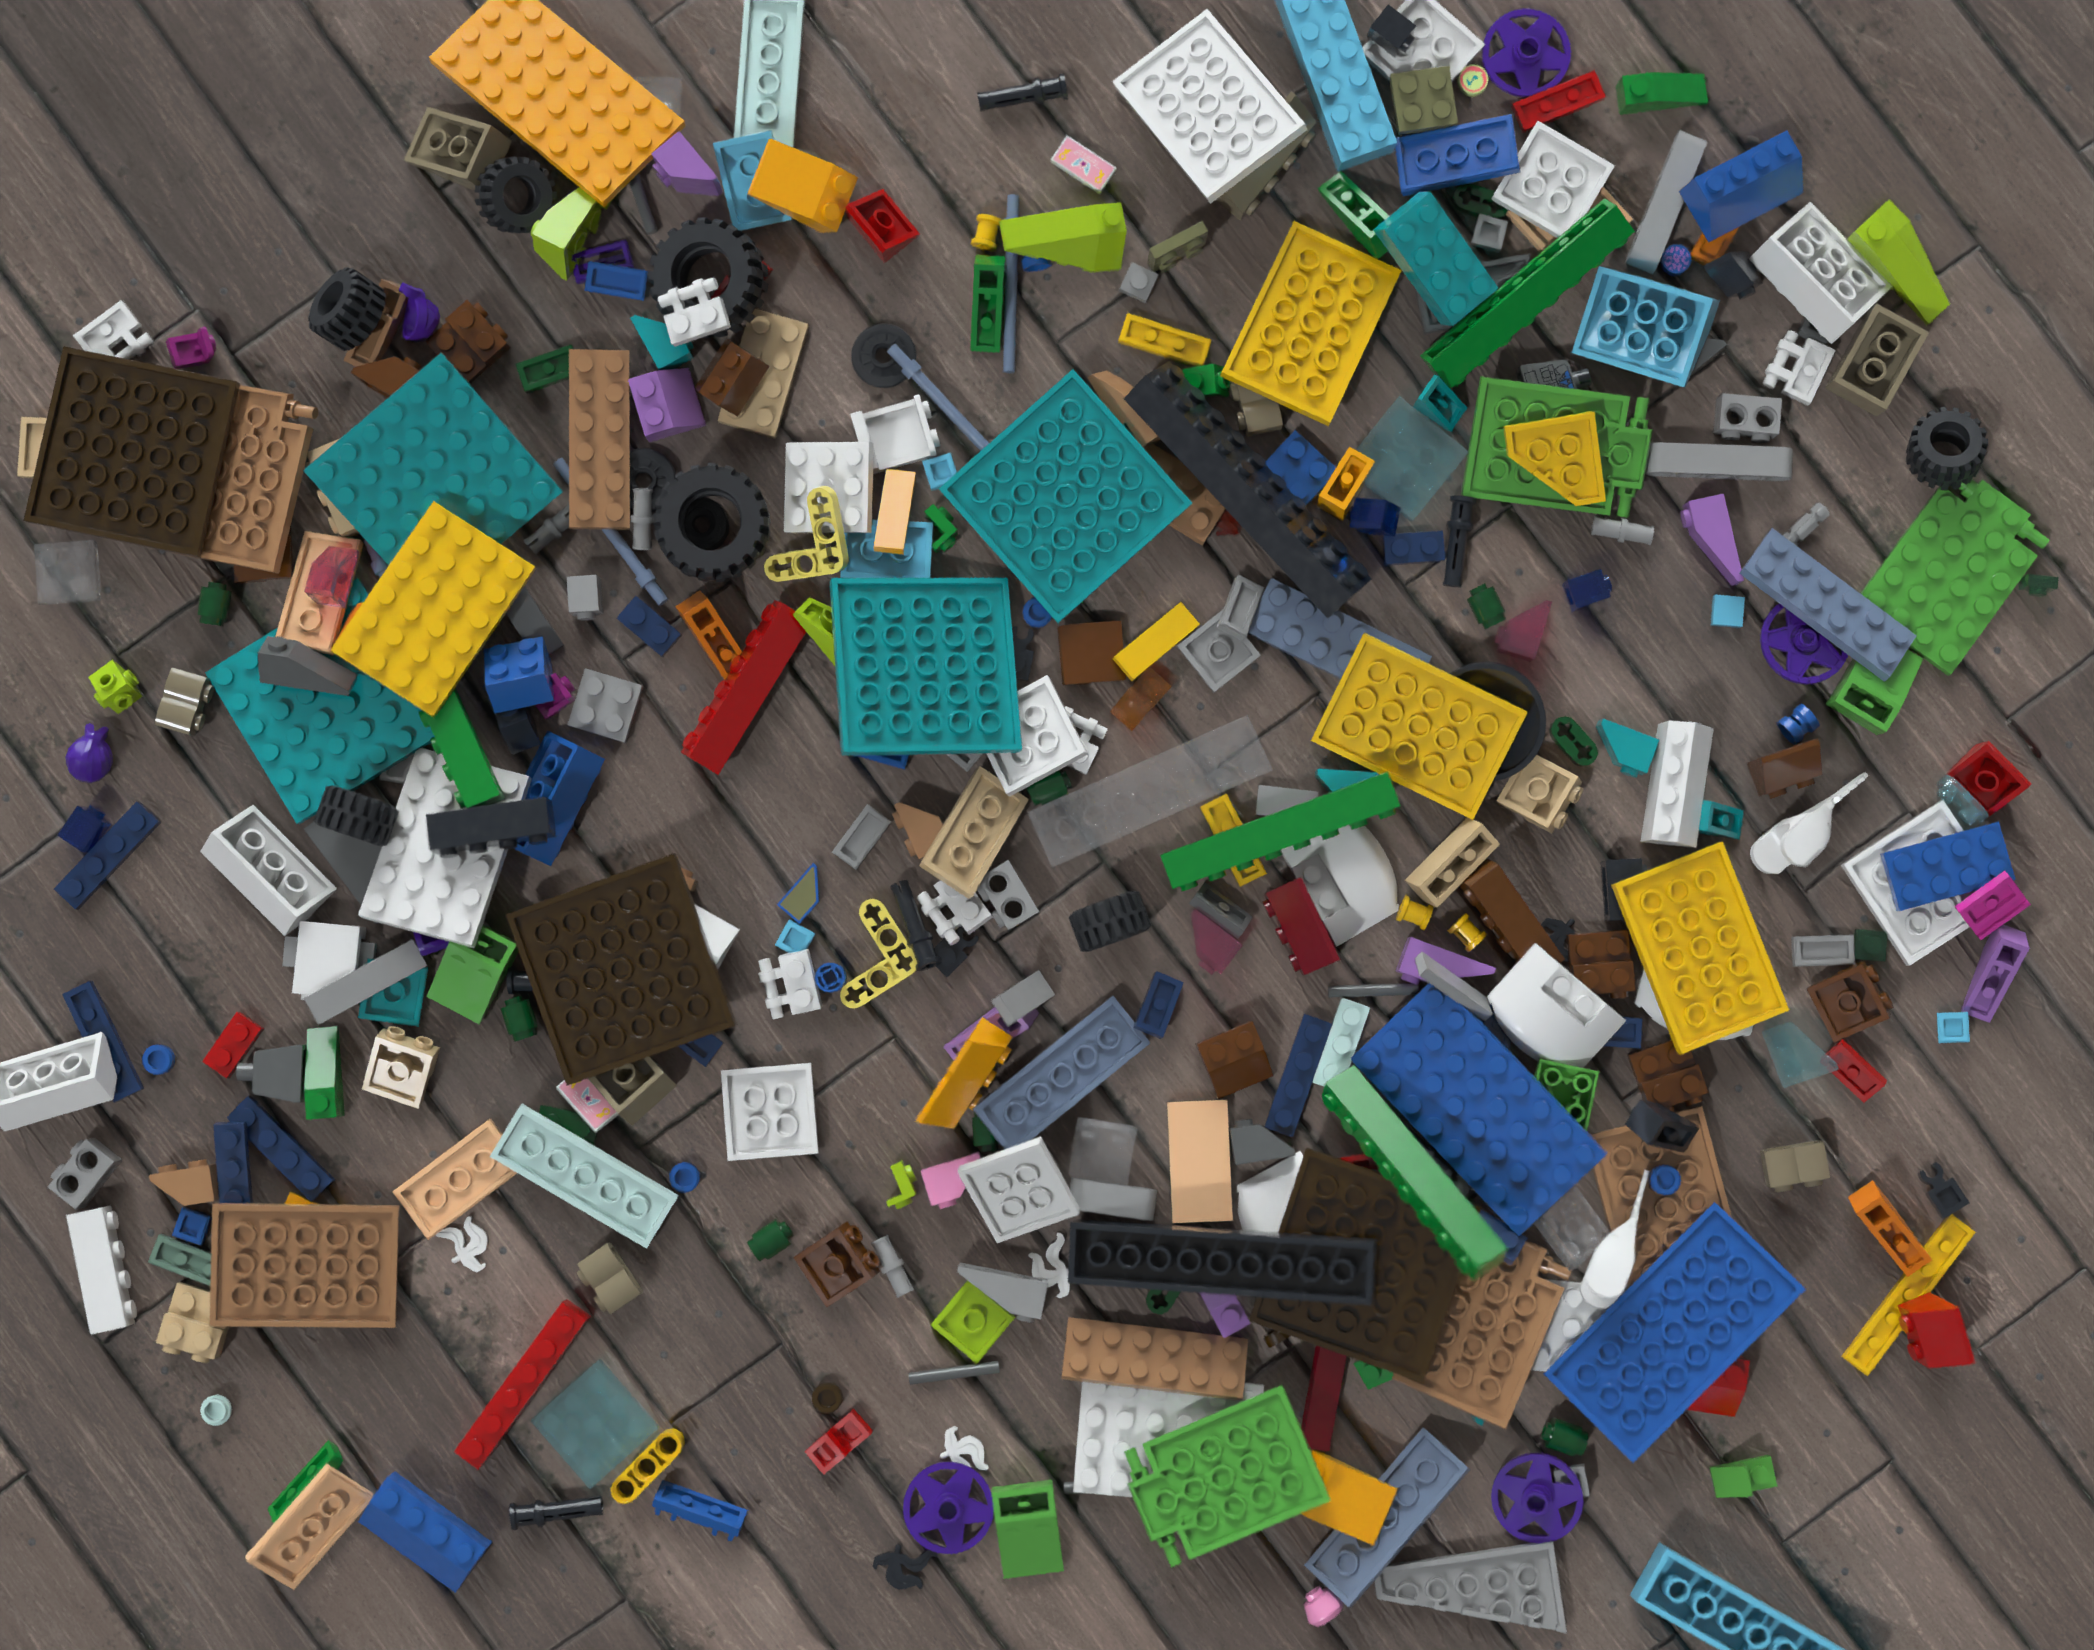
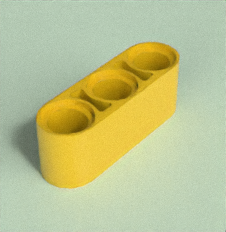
M673 1428L664 1430L613 1482L611 1494L614 1500L622 1504L632 1502L679 1455L685 1444L683 1434ZM672 1437L675 1439L677 1449L675 1451L664 1449L662 1445L663 1438ZM641 1460H652L656 1467L653 1473L643 1471ZM624 1480L631 1482L634 1487L633 1494L627 1495L622 1493L619 1488L620 1482Z

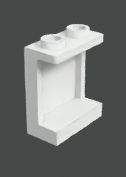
M919 394L915 395L912 400L864 414L861 410L850 414L858 442L874 443L873 474L937 456L935 447L940 446L936 429H929L927 419L932 418L928 402H921Z
M300 921L292 993L301 994V1000H304V997L358 969L361 939H365L366 927Z

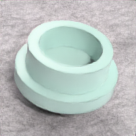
M212 1395L202 1403L201 1416L210 1425H221L231 1416V1403L222 1395Z

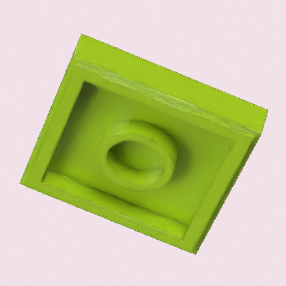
M967 1280L931 1323V1326L978 1364L1016 1316L1009 1313Z

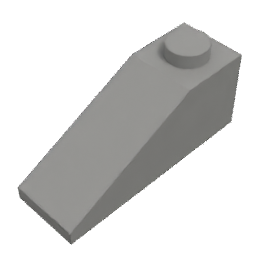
M959 1263L957 1272L1009 1313L1016 1314V1319L1024 1322H1034L1035 1318L1041 1319L1048 1284L1047 1279Z

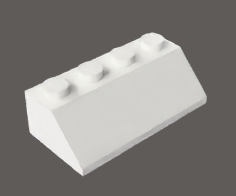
M1666 721L1658 724L1656 738L1659 739L1652 761L1641 842L1696 847L1713 728L1696 722Z
M251 805L211 832L200 851L284 936L297 928L300 921H306L337 889L254 805Z
M100 1032L0 1062V1127L3 1131H9L113 1100L117 1074L105 1034Z

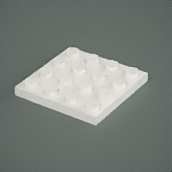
M1944 800L1937 802L1841 864V867L1906 966L1912 965L1970 927L1955 906L1975 891L1896 911L1880 853L1964 831Z

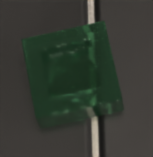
M2028 574L2019 581L2018 590L2028 591L2029 596L2045 597L2047 593L2058 589L2059 577Z
M1855 929V959L1885 962L1887 947L1886 931Z

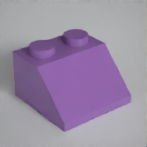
M680 131L651 153L655 161L652 167L657 172L658 178L667 188L672 185L677 192L719 196L723 193L717 176Z
M689 368L658 370L628 379L643 432L649 442L706 426Z

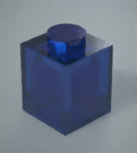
M1355 498L1354 507L1350 515V527L1364 534L1395 536L1401 507L1387 500Z
M1601 569L1567 580L1562 584L1572 612L1606 601L1611 597V581L1607 574L1603 575Z
M91 804L88 808L77 805L57 836L81 852L88 853L103 837L111 823L104 819L106 814Z

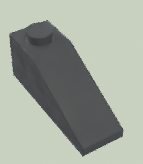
M267 636L258 652L260 683L349 696L357 681V674L296 640Z

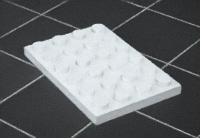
M1208 9L1113 81L1116 89L1210 204L1308 130L1301 118Z
M420 748L415 751L396 809L399 811L387 846H382L358 915L371 921L475 948L508 849H500L499 846L488 847L487 852L471 854L469 850L459 851L458 856L452 858H440V855L429 850L426 814L459 810L461 807L454 795V792L458 791L454 780L449 782L443 771L442 765L446 764L442 753L437 755L435 751ZM491 766L505 797V800L496 804L525 800L532 780L530 776Z
M1082 1382L1073 1492L1132 1497L1127 1485L1133 1482L1129 1474L1132 1471L1124 1451L1135 1447L1142 1466H1146L1149 1474H1152L1154 1472L1143 1448V1443L1262 1394L1264 1385L1244 1383L1243 1400L1238 1401Z

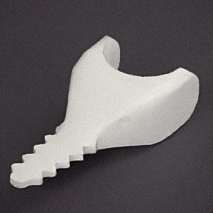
M1863 772L1827 799L1796 816L1781 820L1753 843L1750 850L1751 860L1757 869L1766 874H1779L1790 864L1807 867L1825 849L1829 842L1834 805L1849 794L1852 789L1856 788L1858 784L1863 782L1868 777V774Z
M1644 1170L1629 1220L1612 1231L1598 1245L1589 1261L1580 1285V1292L1585 1302L1597 1309H1608L1619 1298L1630 1277L1635 1263L1634 1243L1639 1211L1649 1175L1648 1170Z

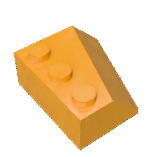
M982 1017L916 1121L921 1124L955 1128L966 1109L972 1110L981 1099L982 1095L978 1093L980 1087L984 1085L988 1088L997 1074L996 1071L992 1070L996 1062L1003 1064L1012 1049L1007 1047L1013 1037Z

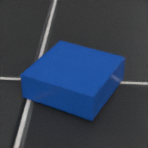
M185 1206L182 1207L172 1236L197 1245H203L212 1221V1215Z

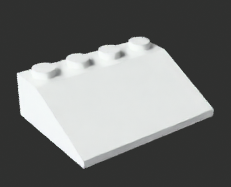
M1811 202L1776 231L1749 258L1756 269L1764 274L1773 283L1778 292L1784 295L1796 307L1797 311L1802 316H1805L1817 329L1819 334L1831 344L1893 287Z

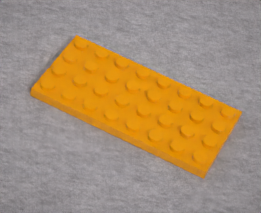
M487 0L429 56L431 64L603 207L653 159L652 152L685 127V121L539 0Z

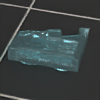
M1792 1021L1762 1030V1035L1783 1088L1839 1070L1838 1064Z

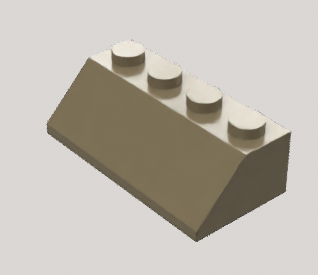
M1292 91L1284 100L1301 118L1308 130L1215 200L1240 221L1246 214L1251 216L1261 204L1258 200L1264 191L1269 194L1279 182L1277 175L1283 168L1288 171L1298 158L1295 155L1301 146L1307 148L1316 136V133L1313 132L1317 123Z

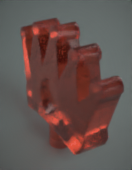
M1225 509V513L1220 517V520L1223 522L1215 525V527L1222 529V531L1216 532V536H1237L1239 523Z

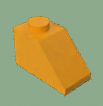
M1349 446L1321 491L1317 507L1343 521L1358 498L1375 461Z

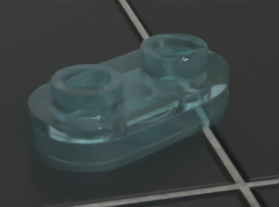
M1945 774L1936 783L1939 789L1937 791L1938 796L1946 803H1952L1959 810V817L1968 825L1974 823L1980 826L1989 817L1985 808L1953 777Z

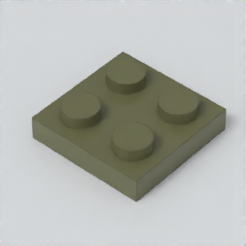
M1449 66L1390 74L1389 79L1398 135L1458 125Z
M1203 221L1149 248L1147 263L1151 271L1156 272L1160 270L1162 273L1177 265V260L1185 256L1190 259L1203 251L1202 247L1205 246L1208 234Z

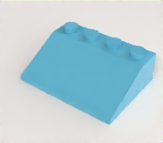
M1599 266L1572 353L1685 388L1711 330L1720 300L1609 267Z

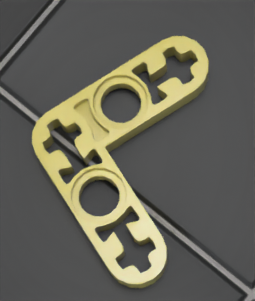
M821 486L812 489L807 497L816 548L784 552L769 557L764 564V571L770 580L780 582L834 574L847 567L849 556L836 492L832 488ZM821 495L822 497H827L828 503L824 505L823 503H818L817 498ZM831 512V516L823 518L819 516V514ZM824 522H829L833 525L834 535L832 538H827L823 535L821 527ZM836 541V546L825 548V544ZM803 555L810 557L813 562L810 572L801 568L800 559ZM832 555L834 557L838 556L839 562L835 564L829 562L828 557ZM778 563L780 565L791 563L792 568L780 572V570H775L774 565Z
M877 899L864 901L860 906L859 916L886 959L842 987L840 998L842 1003L849 1008L862 1007L916 971L915 965L917 961L912 948H908L907 940L885 905ZM870 904L873 907H880L881 911L878 912V916L882 922L885 918H888L890 921L889 924L881 926L876 932L872 929V926L877 925L872 917L868 919L865 917V914L868 912L867 906ZM886 929H892L897 934V941L893 946H885L881 943L880 935ZM902 943L906 947V949L900 950L905 958L911 956L913 959L910 963L911 969L909 971H906L904 968L900 970L897 968L900 960L896 954L892 958L888 955L889 951L897 949ZM877 970L884 971L888 976V982L882 988L875 987L871 982V976ZM865 978L867 986L874 994L868 996V992L865 991L859 995L861 1000L859 1003H856L854 1000L848 1002L846 999L849 995L848 989L850 987L854 990L861 988L864 985L859 981Z

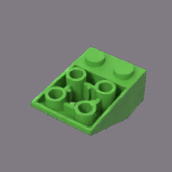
M1907 650L1892 675L1885 682L1852 659L1826 705L1876 735L1886 733L1906 699L1923 658Z
M483 924L475 948L449 942L426 997L480 1025L507 975L508 968H511L519 953L516 941Z
M1539 1059L1534 1077L1587 1131L1599 1071Z
M1052 1479L992 1487L995 1523L1004 1579L1064 1571Z

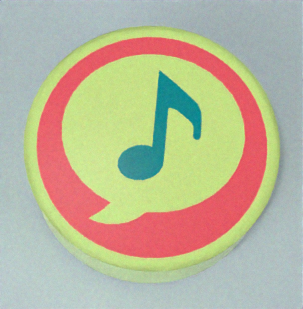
M1479 65L1466 66L1460 72L1457 80L1459 90L1464 95L1470 97L1480 95L1488 84L1487 72Z

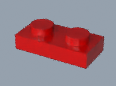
M236 1012L202 1062L226 1079L230 1078L236 1070L238 1063H241L264 1028L241 1012Z
M1843 1039L1820 1059V1063L1863 1103L1886 1085L1887 1080Z

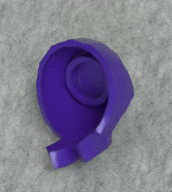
M402 283L399 292L408 297L402 329L403 337L414 342L424 341L438 327L440 322L438 307L426 298L425 292L422 289Z
M86 724L84 736L76 739L69 747L65 757L66 766L69 773L76 780L86 783L97 782L111 770L113 754L110 746L105 741L108 738L109 732L107 727H102L95 731L93 724Z

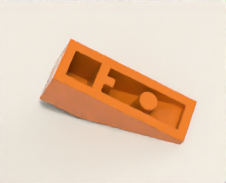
M698 591L675 606V608L725 680L731 671V662L737 655H741L742 651L709 599L701 591Z
M1873 1180L1848 1197L1856 1214L1907 1277L1932 1261V1258Z

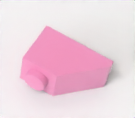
M979 1152L921 1170L931 1206L938 1204L939 1209H943L957 1204L956 1198L961 1197L965 1189V1185L958 1175V1168L961 1165L980 1159Z

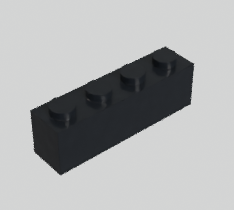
M547 797L426 814L429 850L440 855V858L456 857L459 851L469 850L471 854L484 853L488 851V847L499 846L500 849H512L518 847V843L529 841L530 845L545 844L548 842L547 838L556 837L553 804Z

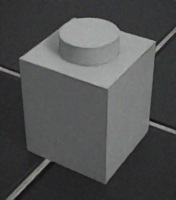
M597 575L567 577L569 613L577 616V620H594L596 614H603L601 578Z

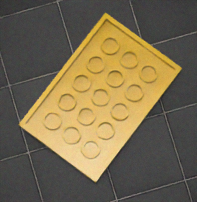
M1294 221L1220 376L1329 427L1402 270Z
M433 501L331 648V651L435 718L526 585L536 567Z
M1363 633L1311 741L1361 766L1378 772V774L1388 771L1392 781L1473 820L1527 711L1367 633Z
M1723 841L1611 885L1677 1054H1684L1789 1011Z

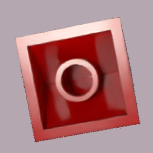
M884 189L855 200L845 207L849 221L884 263L920 235Z
M1990 741L1975 744L1945 775L1986 818H1989L2031 786V783Z

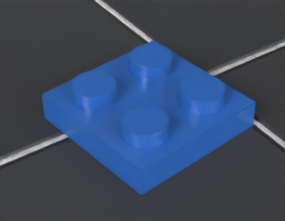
M1296 430L1266 460L1267 467L1274 474L1279 475L1294 496L1301 498L1306 505L1326 485L1336 469L1328 459Z

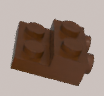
M466 300L445 319L447 322L425 342L437 355L442 352L465 380L471 384L511 347L505 341L509 337L497 323L492 327L485 318L489 314L478 302L472 305Z
M1627 929L1566 934L1569 972L1597 996L1598 994L1610 993V998L1628 997V991H1636L1634 965L1630 957L1629 932Z
M1865 961L1852 965L1827 979L1807 987V991L1834 1043L1891 1017L1890 1009L1894 1008L1893 1003L1886 991L1883 993L1879 991L1876 982L1880 981L1878 973L1873 965L1867 966Z
M1672 1039L1627 1055L1642 1099L1645 1101L1658 1103L1671 1111H1675L1673 1105L1685 1102L1686 1106L1694 1105L1703 1101L1702 1095L1709 1093L1699 1064L1695 1063L1692 1052L1677 1054Z
M848 1221L793 1257L826 1308L880 1272L878 1268L880 1262L877 1255L871 1250H866L861 1242L863 1240L861 1231L855 1225L850 1226Z

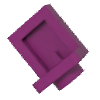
M200 327L197 333L171 337L166 340L174 369L208 364L216 352L214 337L208 335L206 327Z
M557 673L552 674L550 677L553 680L554 701L536 704V707L546 720L576 699L572 694L576 689L566 675L561 678Z

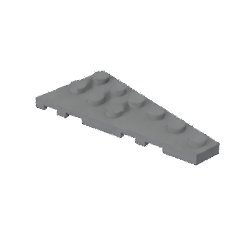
M1553 1542L1529 1543L1389 1564L1374 1581L1376 1597L1379 1600L1412 1606L1418 1605L1439 1611H1451L1467 1616L1505 1623H1517L1539 1629L1545 1628L1567 1634Z

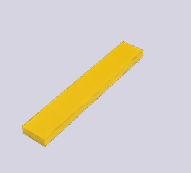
M1953 1214L1946 1217L1924 1245V1249L1930 1255L1932 1261L1908 1277L1903 1273L1841 1357L1864 1375L1869 1376L1902 1332L1898 1320L1901 1316L1898 1305L1932 1292L1976 1232Z

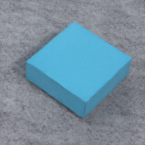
M951 452L922 461L931 491L939 489L957 473Z
M1714 595L1711 625L1743 627L1745 597Z
M789 919L775 946L788 953L806 950L816 933Z
M1968 1012L1936 1013L1938 1043L1970 1042Z

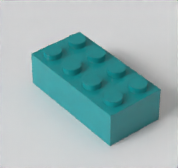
M1418 192L1373 229L1441 325L1454 326L1498 289V286L1431 192Z

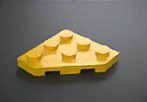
M1590 411L1503 426L1507 456L1575 506L1606 501L1595 412Z

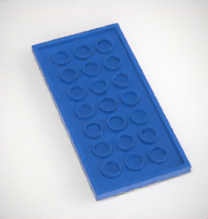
M1430 983L1351 1057L1352 1062L1518 1237L1608 1154L1471 1011Z
M1714 1202L1544 1375L1634 1463L1806 1288Z

